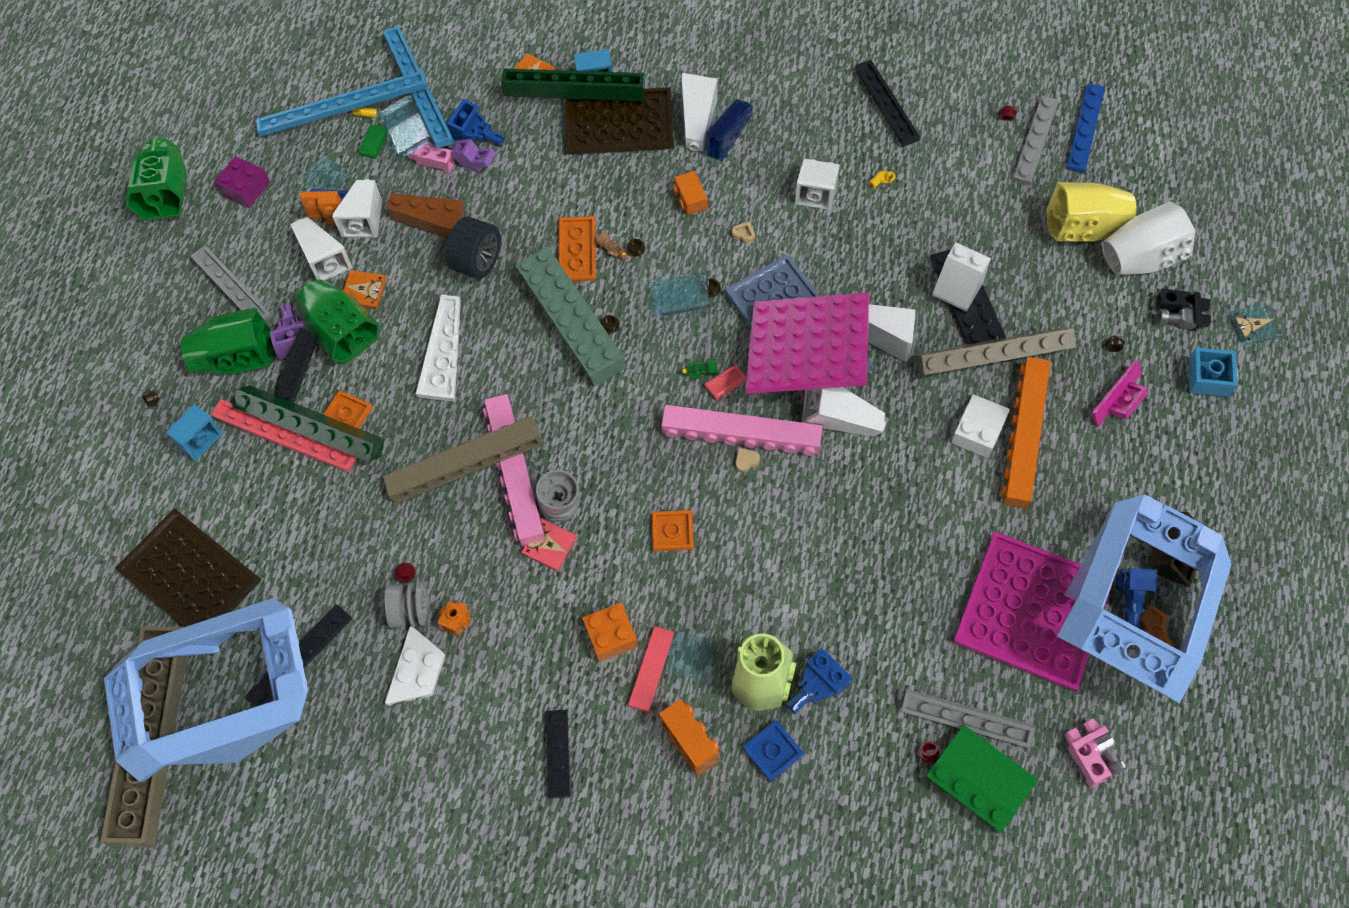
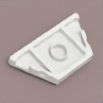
M410 626L397 664L385 704L388 706L402 701H412L419 697L433 696L445 654L414 627Z

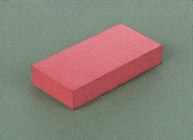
M735 364L705 383L704 387L716 401L744 383L747 377Z

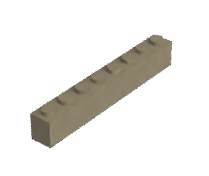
M1063 327L916 354L919 374L928 375L1076 348L1074 328Z
M532 416L524 417L516 423L504 425L493 432L484 433L479 438L467 440L459 446L447 448L444 452L430 455L422 461L413 462L407 467L393 470L383 476L388 496L395 503H399L544 445L538 425Z

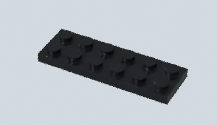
M951 250L930 255V261L938 278ZM983 284L967 312L949 304L967 345L1006 338Z

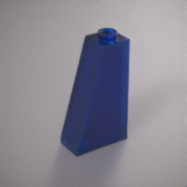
M736 99L707 132L708 156L723 162L751 119L753 105Z

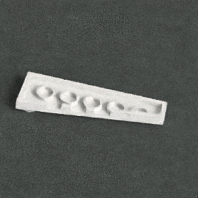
M441 295L416 395L419 398L455 402L461 300L458 296Z

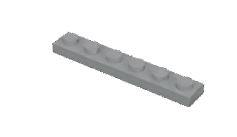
M1041 96L1013 178L1014 182L1028 186L1031 185L1059 100Z
M206 245L191 255L192 260L240 311L256 307L266 322L272 318L271 313Z
M906 689L901 707V712L957 728H962L965 725L975 733L1030 748L1036 729L1033 724Z

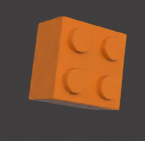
M622 602L582 617L599 662L638 647L637 638Z

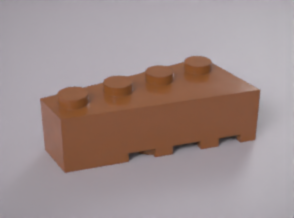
M391 193L387 206L391 220L420 228L425 232L435 233L443 238L449 237L453 226L458 220L465 217L466 214L463 200Z

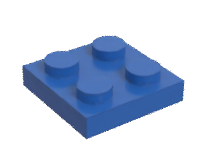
M777 720L743 746V750L770 783L805 754Z

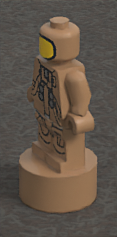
M605 231L597 237L595 243L601 248L607 249L608 254L614 257L620 256L622 260L628 259V254L621 248L620 243L616 244L613 242L610 235Z

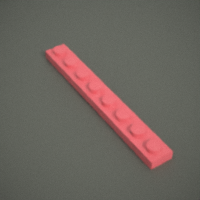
M220 399L211 414L215 420L348 473L358 458L236 409L232 403Z

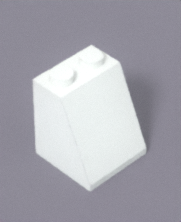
M804 159L797 180L795 204L831 210L840 165L832 162L827 163L814 159Z
M356 180L333 213V219L341 237H378L382 199L375 180Z
M955 243L946 258L932 296L967 312L984 282L991 258L959 243Z
M870 304L868 343L902 361L908 362L913 343L915 310Z

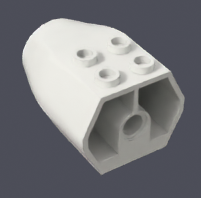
M1169 201L1135 216L1101 242L1103 255L1116 275L1145 274L1159 271L1192 256L1195 229L1184 209Z

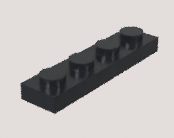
M301 327L299 328L276 389V396L295 403L319 334Z
M568 710L546 711L548 799L571 798Z

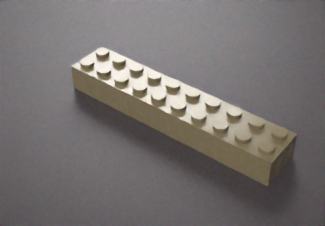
M141 626L138 645L145 640L184 627ZM187 656L154 658L138 670L139 678L143 682L140 702L141 709L144 712L145 731H149L151 741L174 734ZM115 762L101 843L110 847L155 848L169 765H166L144 782H139Z

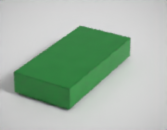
M370 125L359 150L360 156L377 159L388 133L387 127Z

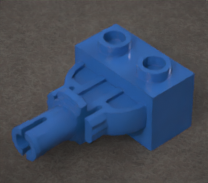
M464 98L447 122V128L455 140L471 139L481 143L488 140L501 146L505 139V136L491 130V125L486 123L479 114V106Z
M1119 569V573L1116 575V585H1119V590H1125L1126 608H1123V611L1127 613V622L1140 629V614L1145 613V609H1142L1145 592H1156L1157 570Z
M820 648L806 662L802 681L797 684L800 692L787 702L786 706L789 710L792 708L791 712L796 714L797 711L811 700L815 704L818 700L831 696L836 699L851 684L852 677L823 648Z

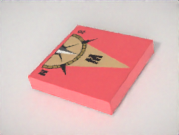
M541 519L545 539L526 544L521 553L558 572L576 541L577 535Z

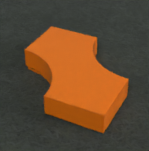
M1150 604L1145 613L1141 615L1140 624L1146 633L1174 647V643L1166 633L1168 616Z

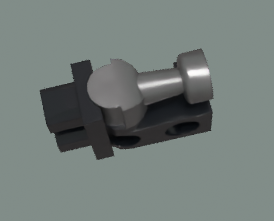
M1161 288L1156 296L1158 324L1166 325L1168 321L1178 323L1181 329H1190V331H1196L1198 327H1208L1210 325L1211 316L1202 314V311L1207 312L1209 310L1210 299L1201 298V292H1194L1193 294L1187 291ZM1169 311H1178V314H1169Z

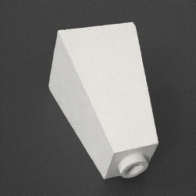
M682 73L686 148L692 151H704L717 104V79Z
M306 217L290 224L317 280H327L352 269L343 245L311 219Z
M844 387L805 390L802 423L823 425L822 428L866 436H876L885 429V413Z

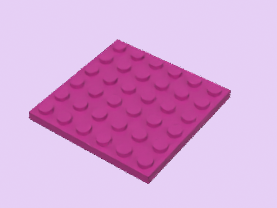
M869 292L754 302L746 379L747 394L867 386Z
M994 531L953 643L1076 692L1079 688L1089 654L1057 637V634L1075 603V600L1064 594L1081 564Z

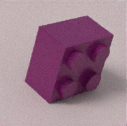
M237 156L231 160L214 181L221 195L250 208L270 183L264 169Z

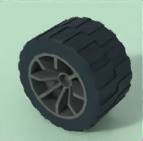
M469 216L458 220L449 233L446 242L445 260L449 269L476 279L486 277L491 272L499 256L501 235L498 227Z

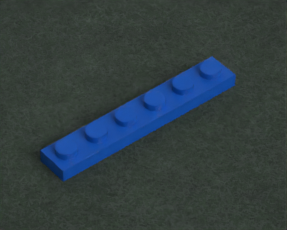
M1087 83L1066 170L1085 173L1105 90L1104 86Z

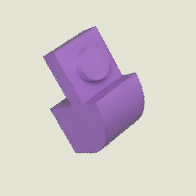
M471 139L458 140L450 154L464 168L480 172L482 167H488L492 163L496 153L492 148L479 149Z

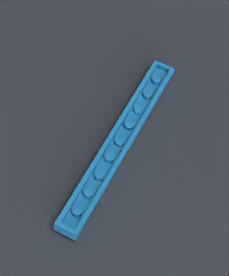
M399 26L382 30L402 76L419 72L420 69ZM429 88L410 93L435 147L440 148L453 144V138Z
M422 70L256 119L257 132L260 137L428 88L426 75Z

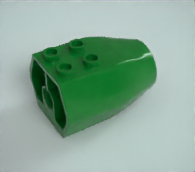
M153 137V139L145 143L132 163L125 203L131 211L143 220H155L181 215L187 171L181 152L173 142Z
M319 279L308 283L298 293L295 303L306 329L319 334L317 343L333 361L346 364L377 341L380 329L379 323L346 291L325 280Z
M256 307L218 315L205 321L182 337L181 352L188 371L193 373L237 374L270 367L274 359V347L270 336L271 328Z

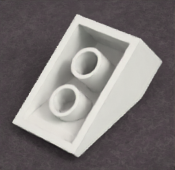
M973 394L954 434L952 444L989 458L1010 409Z

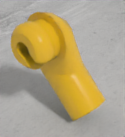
M360 107L352 110V113L356 117L376 118L377 109Z
M880 171L868 182V185L875 189L880 183H891L895 180V173L892 171Z

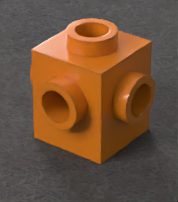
M448 601L447 605L443 606L439 613L437 624L441 630L460 637L463 629L469 626L471 615L465 604L458 601L456 603Z

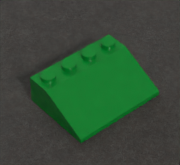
M963 725L926 776V779L999 834L1003 832L1038 781L1036 777L965 725Z

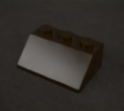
M1180 512L1194 519L1189 512ZM1171 527L1168 530L1169 538L1174 540L1178 537V530L1175 527ZM1153 547L1147 565L1152 570H1157V575L1190 587L1195 569Z

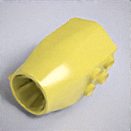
M1057 182L1046 209L1049 234L1056 241H1099L1106 239L1136 216L1135 197L1131 192L1099 183Z

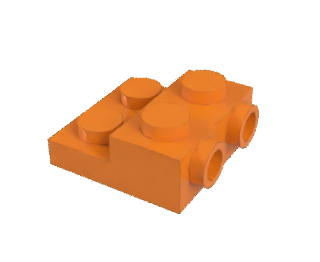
M337 191L300 192V200L309 219L320 220L324 218L326 224L336 225L333 213L343 200L339 197Z

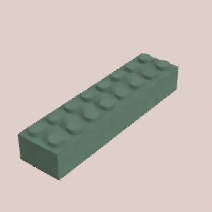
M548 246L516 264L520 277L593 386L602 383L627 368L623 355Z

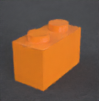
M695 171L674 177L675 185H672L674 194L679 196V205L682 210L685 209L687 215L708 209V198Z

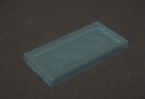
M410 94L380 111L397 153L401 158L432 140Z

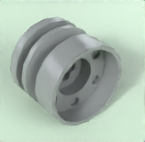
M553 470L540 477L536 485L537 507L540 514L552 522H563L575 515L579 507V486L576 479L570 473L563 470Z
M418 582L416 587L414 583H409L407 593H405L402 584L386 586L385 613L390 629L406 627L407 618H409L412 627L417 626L418 621L420 626L428 624L430 601L424 582Z

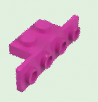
M1135 360L1127 367L1122 377L1115 382L1113 388L1105 394L1100 404L1093 409L1092 416L1097 427L1101 425L1109 414L1127 420L1148 394L1147 387L1135 383L1142 374L1139 361Z

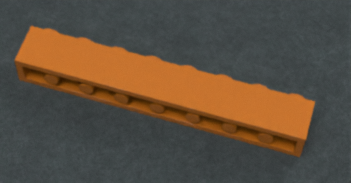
M1027 357L1025 363L1020 365L1019 375H1022V380L1018 381L1016 389L1020 394L1019 397H1016L1014 409H1017V414L1013 415L1011 426H1015L1009 437V443L1012 444L1011 450L1008 449L1006 461H1009V468H1005L1003 479H1007V482L1001 490V497H1004V505L1028 509L1032 501L1051 361Z

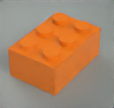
M679 699L659 713L660 724L698 777L719 762L720 753L718 750L720 748L713 738L709 739L705 733L707 729L700 720H695L693 716L694 711L689 703L684 704Z

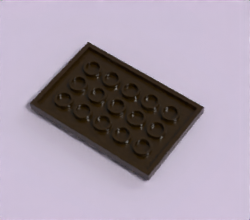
M670 87L645 89L644 101L566 99L567 154L674 149Z
M175 508L115 567V569L184 627L232 612L261 581L255 573Z

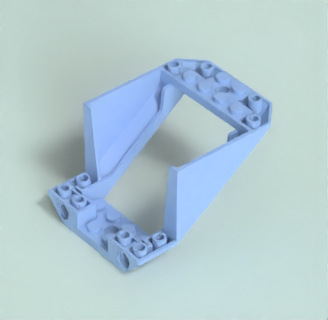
M1145 494L1114 503L1064 594L1075 600V603L1057 637L1180 703L1201 665L1232 565L1223 536ZM1171 527H1175L1179 532L1178 537L1174 540L1168 536V530ZM1129 535L1203 573L1199 579L1203 583L1193 620L1179 650L1103 609ZM1130 645H1136L1139 650L1138 655L1134 658H1130L1127 655V648Z
M268 599L145 640L124 656L104 678L115 760L139 782H144L166 765L240 762L300 721L308 693L292 610L276 599ZM259 628L274 701L151 741L149 731H145L144 712L141 709L140 702L143 682L139 678L138 670L154 658L216 654L220 651L219 646L238 631H255Z

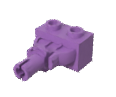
M285 304L286 310L283 305L279 308L283 326L278 321L277 329L270 332L272 344L279 360L289 357L299 328L306 329L299 316H295V322L290 304Z

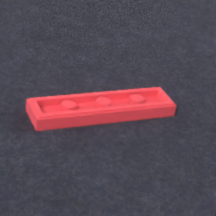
M654 626L628 704L629 707L649 713L675 632Z

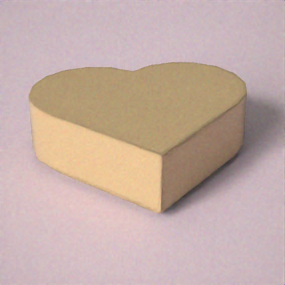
M750 221L734 226L732 228V237L736 240H742L744 243L753 242L755 232Z
M739 448L736 459V469L739 472H748L751 467L759 465L760 455L756 451Z

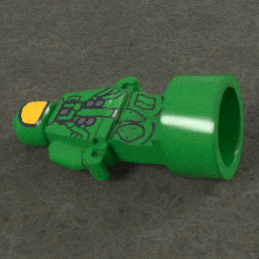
M716 359L700 364L696 360L688 364V369L682 368L680 371L682 376L689 374L690 378L701 379L703 374H718Z

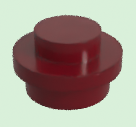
M1004 106L999 110L1000 119L1014 120L1017 110L1012 106Z
M401 563L395 569V577L402 583L412 581L416 574L414 566L410 563Z
M932 741L923 743L919 749L920 758L927 763L936 762L942 754L941 748Z

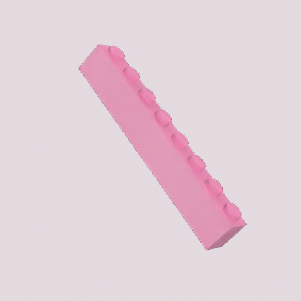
M508 394L485 400L486 407L483 408L485 419L490 420V424L487 425L489 432L496 431L504 425L515 423ZM523 453L496 463L498 470L503 472L500 480L502 487L507 488L508 493L504 494L506 503L511 505L512 511H509L511 523L516 524L517 528L513 529L515 540H520L522 547L529 543L544 540L545 536Z
M665 405L662 434L671 438L682 436L688 440H696L697 438L704 439L709 443L720 441L727 445L742 444L748 448L757 446L769 451L780 449L786 453L803 452L804 455L813 456L815 454L819 455L823 425Z

